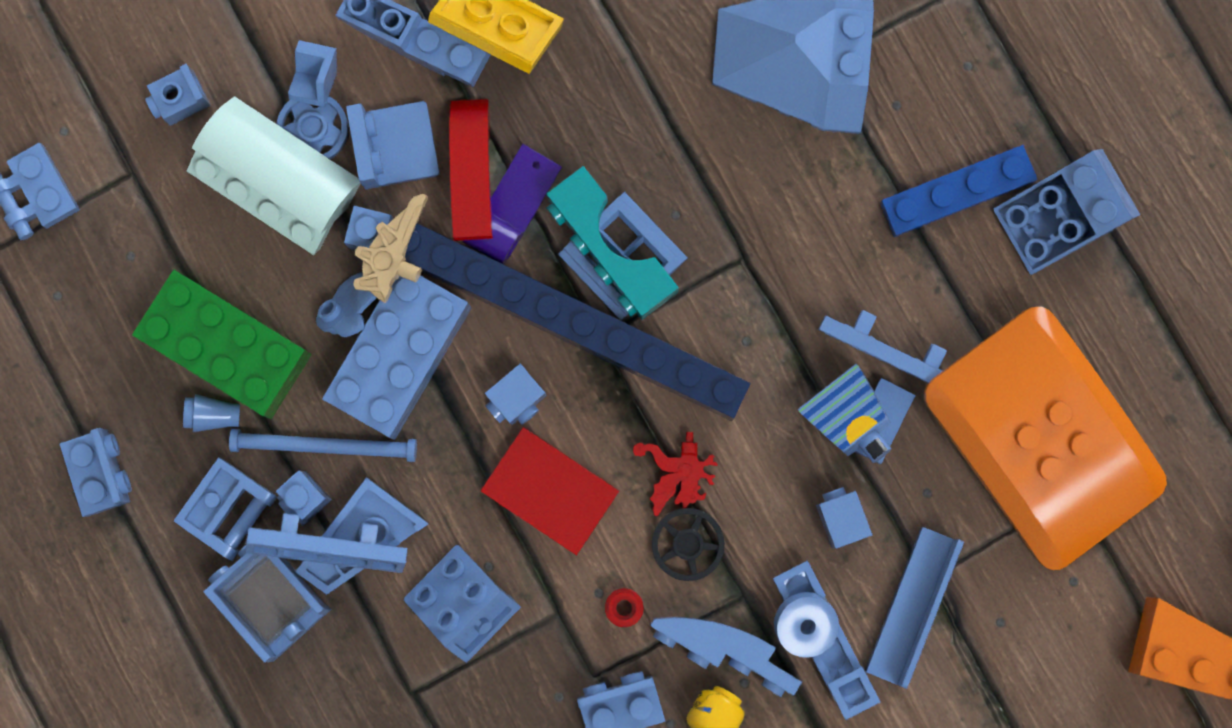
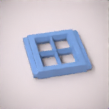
M625 192L602 212L599 232L604 243L615 254L630 259L628 256L644 242L663 262L661 265L669 275L688 259ZM618 216L638 236L624 251L603 231ZM572 242L568 243L558 253L559 257L622 321L628 314L617 301V298L621 296L620 292L613 283L606 286L593 270L597 266L587 254L582 256Z

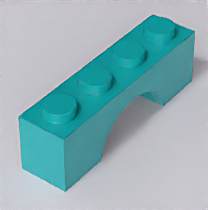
M584 166L547 193L550 205L546 209L559 226L566 223L574 235L569 239L582 256H585L587 253L592 256L598 264L593 270L606 286L613 283L621 294L617 301L630 317L637 314L643 320L678 293L679 287L655 257L644 260L626 259L615 254L604 243L599 232V222L601 214L608 203L607 195Z

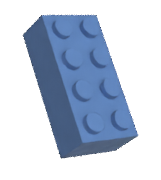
M421 275L416 283L400 276L394 281L392 285L393 290L386 304L381 300L378 302L365 328L361 331L322 398L324 401L393 440L397 438L472 309L468 302Z

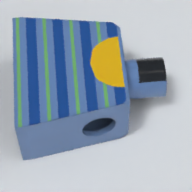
M857 364L798 409L809 422L847 456L861 448L871 462L875 463L891 451L890 446L879 434L891 422L868 379Z

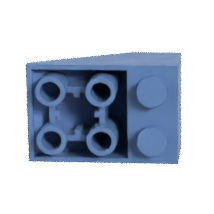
M1103 149L1094 150L993 209L1030 275L1140 216L1139 211Z

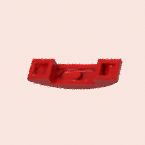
M488 99L450 102V189L454 241L493 239Z

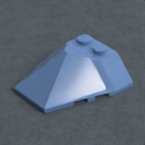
M754 0L718 9L712 85L752 102H759L774 108L783 115L793 116L812 124V127L822 131L860 134L869 85L874 16L873 0Z

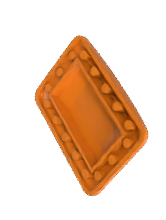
M1030 307L1024 310L931 379L926 385L924 401L1034 557L1045 568L1061 570L1067 567L1159 498L1166 488V475L1155 456L1076 343L1054 314L1046 308Z

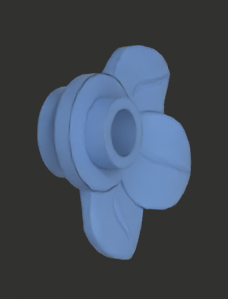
M363 272L357 273L345 280L337 289L333 299L325 301L320 306L316 317V324L322 331L339 334L341 337H348L365 328L364 318L361 313L377 297L369 291H361L354 288V279L363 277Z

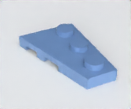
M366 477L321 537L359 542L362 524L377 525L376 544L396 547L429 523ZM302 561L295 572L327 595L365 568Z

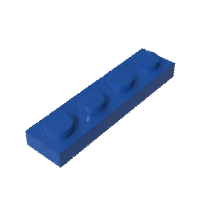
M1021 145L883 199L880 205L893 236L897 237L1032 184L1038 179L1024 145Z

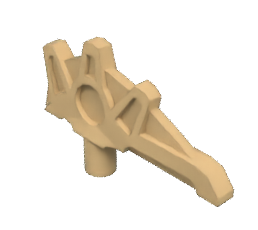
M427 195L414 196L407 208L388 225L384 222L379 223L375 228L378 235L369 248L357 247L355 256L363 260V277L354 279L353 285L356 290L369 291L386 304L393 290L392 285L399 276L415 283L418 281L422 268L405 262V254L420 214L427 202Z

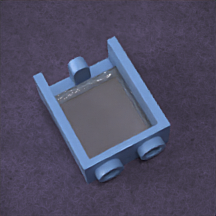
M245 545L238 552L240 559L230 568L225 565L217 570L208 580L211 585L203 592L264 663L274 662L332 609L318 597L285 558L245 553Z

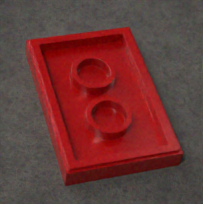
M524 427L481 489L482 493L576 556L620 492Z

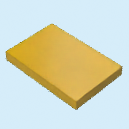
M439 0L429 14L428 23L530 74L561 29L564 18L528 0Z

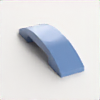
M808 561L773 578L783 601L790 596L803 592L815 593L823 598L826 596ZM812 620L803 621L800 629H809L812 626ZM839 625L838 635L832 646L824 653L812 657L841 714L847 720L880 703V700Z

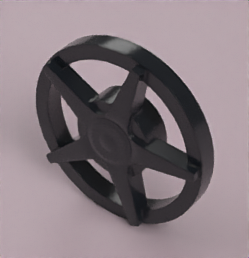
M683 508L667 514L658 523L653 533L652 552L655 561L666 574L678 580L695 581L708 576L717 568L724 554L725 543L720 526L709 514L698 509ZM679 515H697L690 529L678 531L667 523ZM702 518L707 520L714 528L718 538V545L704 542L702 536L698 533ZM665 527L674 537L672 542L673 549L660 557L658 538L662 528ZM703 550H718L712 564L704 571L697 573L695 558L700 556ZM675 556L687 560L692 575L676 573L664 564V561Z

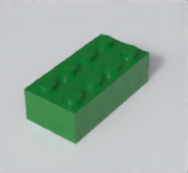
M174 269L132 334V336L269 419L273 418L312 356L308 351Z

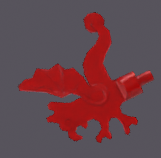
M686 432V442H681V457H667L658 445L651 443H637L633 446L632 451L635 456L642 457L646 454V451H650L661 470L674 472L660 476V481L653 484L654 492L649 499L654 504L652 508L654 516L660 514L666 502L676 493V485L680 481L681 489L674 502L675 504L682 502V509L686 508L689 503H695L697 500L702 501L706 498L705 492L702 495L697 493L701 489L698 485V480L705 478L709 485H714L712 479L715 478V475L705 473L703 468L708 465L717 466V462H713L715 456L711 454L704 461L698 460V442H693L694 432Z

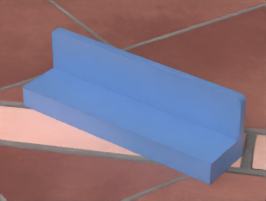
M925 527L920 528L865 672L905 689L908 688L964 541L949 538Z

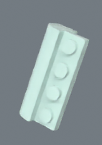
M235 96L212 115L199 133L192 146L195 153L187 169L188 173L312 255H315L321 249L334 221L348 209L361 184L359 178Z

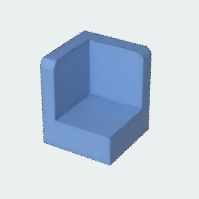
M299 40L295 49L296 73L288 91V98L325 107L337 75L336 48Z

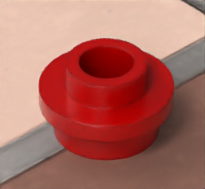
M621 588L613 591L608 596L605 602V613L609 621L614 625L630 627L636 624L642 617L644 610L643 601L635 591ZM622 600H627L632 605V610L627 615H621L617 611V604Z

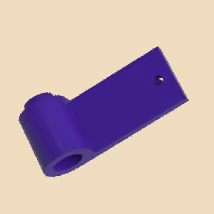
M522 144L491 197L493 239L463 240V242L504 265L512 255L563 167Z

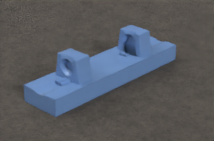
M865 310L860 312L854 327L824 316L818 328L819 331L926 383H929L931 379L943 371L939 367L947 350L936 344H931L923 361L918 358H913L876 340L875 337L868 336L877 317Z
M285 513L283 514L281 532L256 528L248 529L245 551L247 554L402 573L406 564L408 548L376 544L377 525L362 524L359 542L297 534L299 515Z

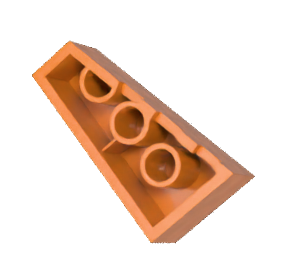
M1146 597L1128 672L1232 700V638L1160 598Z

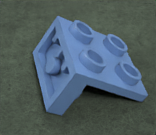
M425 101L367 112L361 103L346 106L359 182L365 190L436 177L440 174L428 106Z
M459 545L454 546L404 598L406 604L444 647L466 663L521 608L510 595L491 580Z

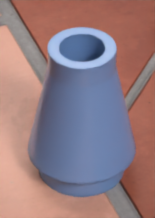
M195 394V398L185 397L183 428H192L193 432L225 427H239L240 404H232Z

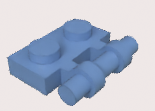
M40 142L6 161L13 175L3 179L0 173V205L6 214L4 217L9 229L15 230L20 240L28 239L34 234L28 223L38 217L41 225L48 229L80 210L45 146ZM20 188L30 203L23 208L18 206L12 195L13 192Z

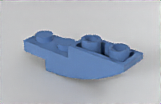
M344 0L335 15L341 21L404 57L442 76L446 74L471 87H474L491 56V54L428 23L427 20L422 19L419 13L391 0Z
M689 617L654 618L650 624L651 627L656 629L653 637L671 648L675 646L676 642L690 650L686 657L707 669L710 663L719 667L727 654L732 657L728 665L746 676L753 670L765 678L761 685L782 697L785 691L794 696L802 683L797 678L769 662L776 647L738 628L715 621Z

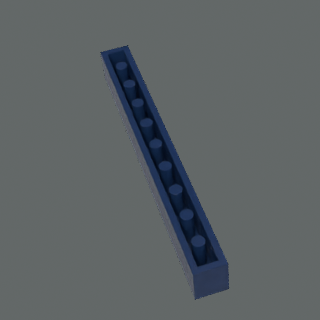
M418 223L415 226L407 246L405 262L422 268V273L730 421L735 418L751 383Z

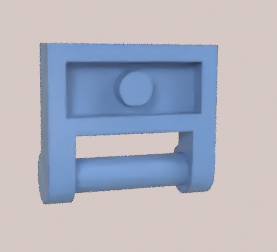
M218 457L174 519V522L225 558L233 561L239 552L237 547L248 533V529L253 526L267 505L271 507L277 496L223 458ZM246 490L254 498L225 539L220 538L215 534Z

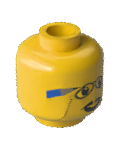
M715 686L713 690H702L687 715V723L691 728H739L745 716L743 709L740 707L742 701L733 693L718 686Z

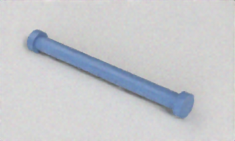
M231 429L229 450L230 452H239L240 448L399 457L407 458V462H416L417 439H408L407 443L241 433L240 429Z

